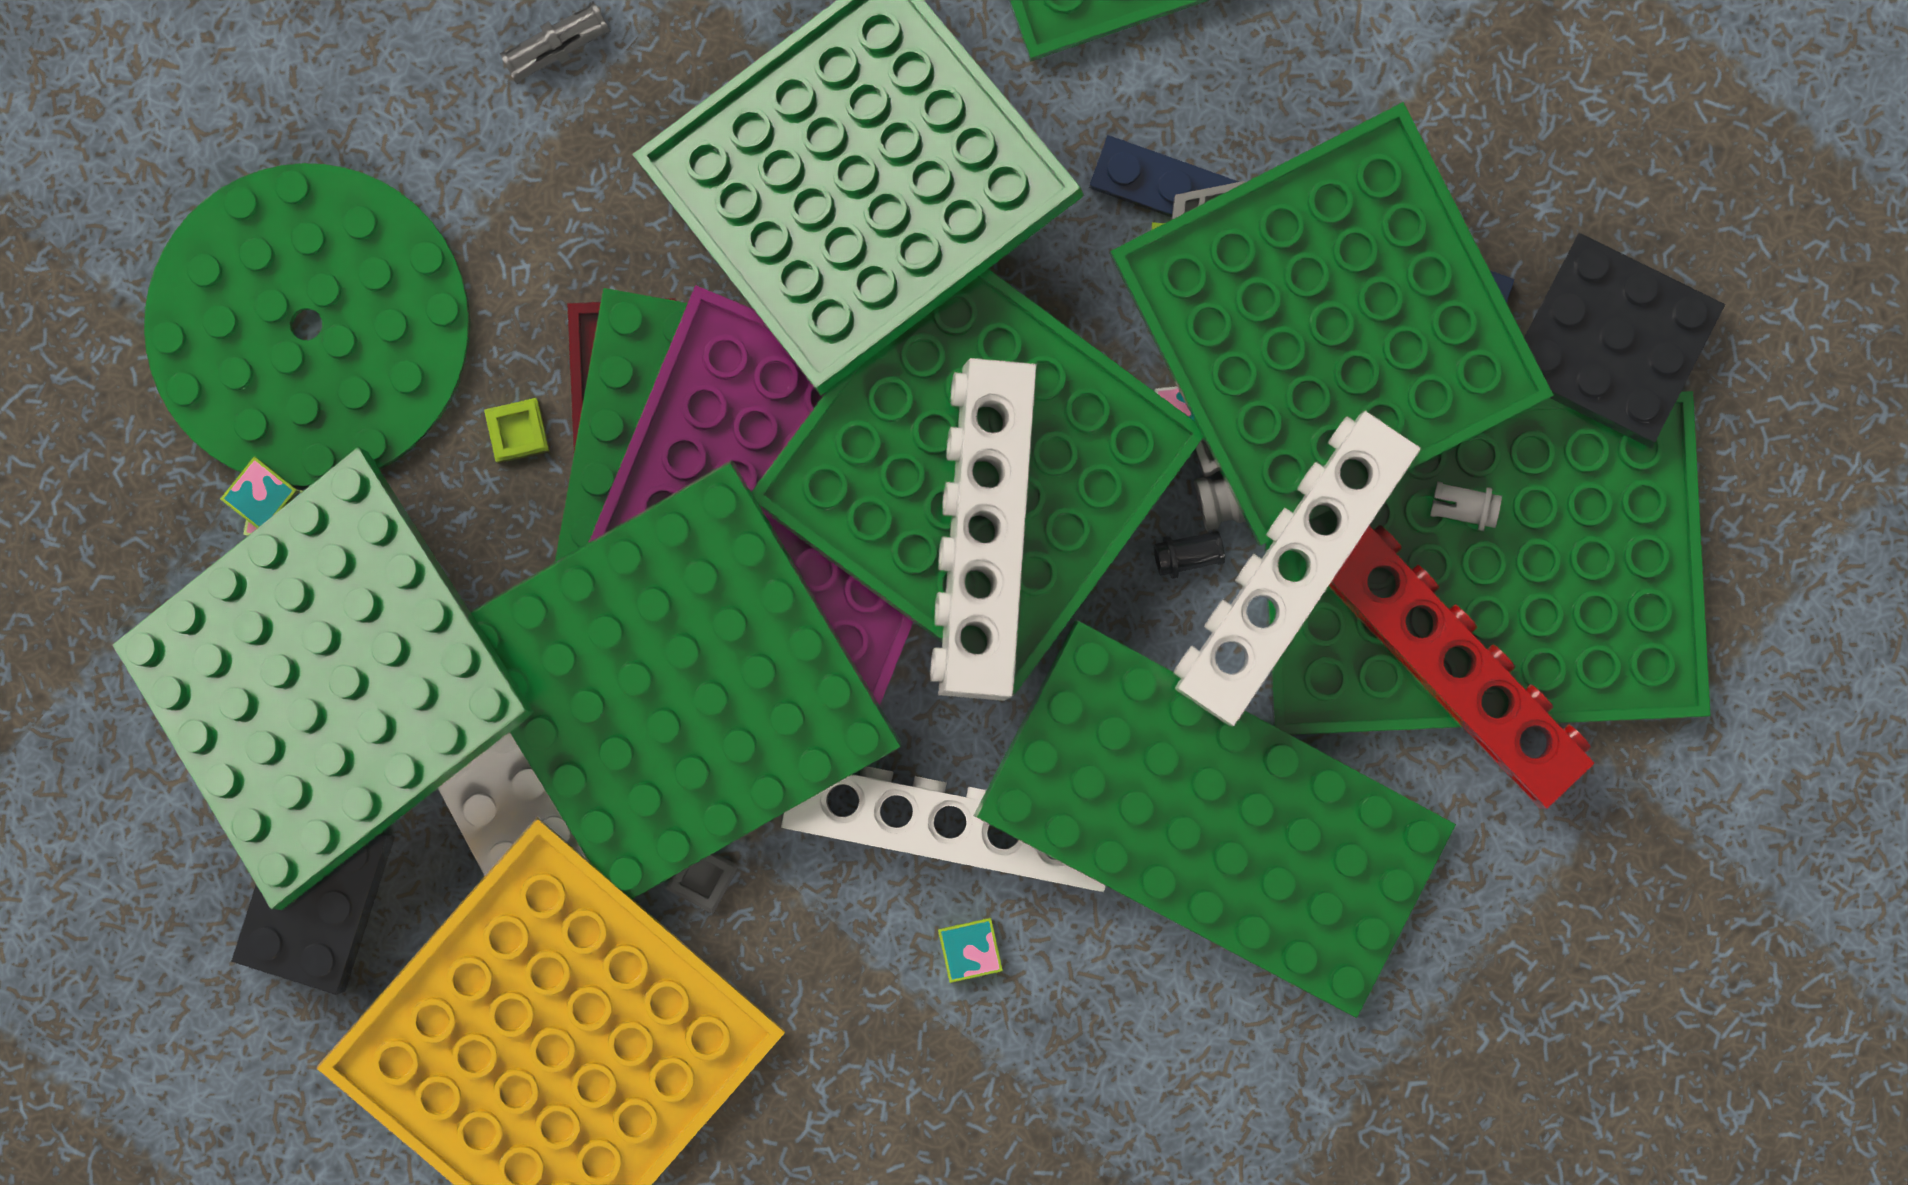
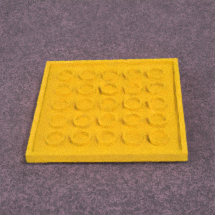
M536 817L319 1063L317 1069L454 1185H652L784 1035L785 1031L636 901L617 888L547 824Z

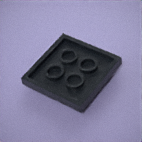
M1578 233L1524 338L1554 395L1550 397L1551 399L1652 449L1726 304L1590 237Z

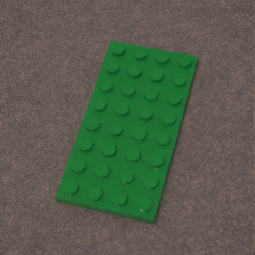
M1074 621L973 816L1357 1018L1456 824L1245 710L1234 726H1228L1174 688L1181 678L1175 675L1173 671L1084 623Z

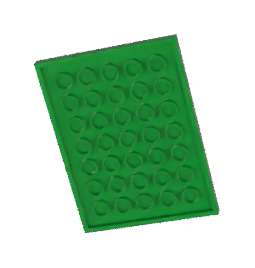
M1683 391L1680 393L1652 449L1548 398L1405 471L1369 524L1373 530L1378 525L1383 526L1398 541L1402 549L1397 555L1411 570L1416 565H1419L1436 581L1440 588L1434 594L1448 609L1456 604L1474 621L1478 628L1472 634L1486 649L1494 644L1512 661L1516 668L1510 674L1524 689L1532 684L1550 701L1553 709L1548 714L1557 723L1711 716L1693 391ZM1437 482L1480 492H1486L1487 487L1492 488V494L1502 496L1496 527L1485 526L1484 531L1478 530V524L1440 516H1430L1433 500L1456 504L1453 501L1434 498ZM1331 509L1309 521L1310 527L1319 535L1329 536L1337 527V516ZM1271 540L1264 544L1265 553L1272 545L1274 540ZM1291 550L1282 553L1278 560L1280 575L1290 582H1298L1304 577L1307 566L1303 556ZM1374 568L1368 576V587L1375 596L1388 598L1393 594L1396 582L1390 571L1384 568ZM1329 586L1270 671L1273 726L1289 735L1461 728L1460 724ZM1267 598L1268 626H1270L1275 619L1276 610L1273 603ZM1414 607L1408 612L1405 621L1407 630L1415 637H1427L1433 629V619L1430 613L1420 607ZM1452 647L1446 652L1443 661L1445 670L1455 678L1464 677L1471 667L1468 653L1459 647ZM1492 686L1488 688L1482 696L1484 711L1493 718H1500L1505 714L1509 704L1506 693L1498 687Z

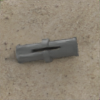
M592 1L588 6L554 25H551L549 21L540 26L542 30L540 33L499 54L516 84H518L524 78L557 60L561 64L570 60L569 53L611 31L596 4Z

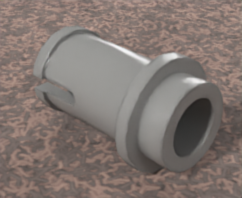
M1437 482L1434 498L1453 501L1456 504L1433 500L1430 516H1440L1478 524V530L1484 531L1485 526L1496 527L1502 496L1492 494V488L1487 487L1486 492H1480Z

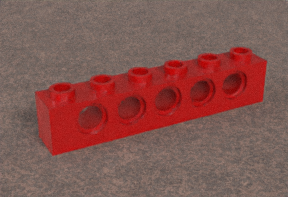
M1378 525L1374 530L1368 526L1328 586L1539 809H1548L1595 764L1586 754L1591 749V745L1570 724L1563 729L1548 714L1553 709V705L1535 686L1530 684L1524 689L1510 674L1516 668L1515 665L1497 646L1492 644L1486 649L1472 634L1478 628L1477 625L1459 606L1455 604L1448 609L1434 594L1440 588L1439 585L1421 566L1416 565L1411 570L1397 555L1402 549L1401 545L1383 526ZM1374 568H1384L1393 574L1396 586L1390 597L1380 598L1370 591L1367 581L1370 572ZM1414 607L1423 608L1432 616L1433 629L1425 638L1415 637L1407 630L1406 616ZM1452 647H1459L1465 650L1471 660L1470 670L1462 678L1451 676L1444 667V656ZM1492 686L1502 689L1508 697V709L1500 718L1489 716L1482 707V696ZM1530 726L1540 729L1546 738V748L1537 758L1528 757L1520 747L1521 734Z

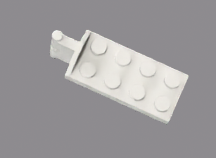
M510 732L438 788L484 876L536 817L540 818L587 859Z

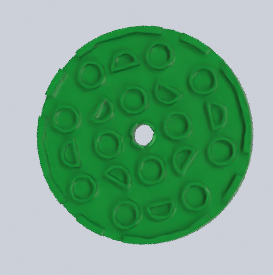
M299 163L271 167L238 178L203 200L188 214L174 231L155 266L145 306L144 335L150 371L157 390L180 428L199 447L213 458L239 472H242L252 458L256 457L293 487H309L356 448L368 451L379 470L387 467L411 451L434 424L441 419L460 383L470 342V312L466 287L457 260L445 238L417 205L396 189L362 172L327 164ZM303 310L315 311L322 319L320 333L311 340L299 339L293 332L294 319Z

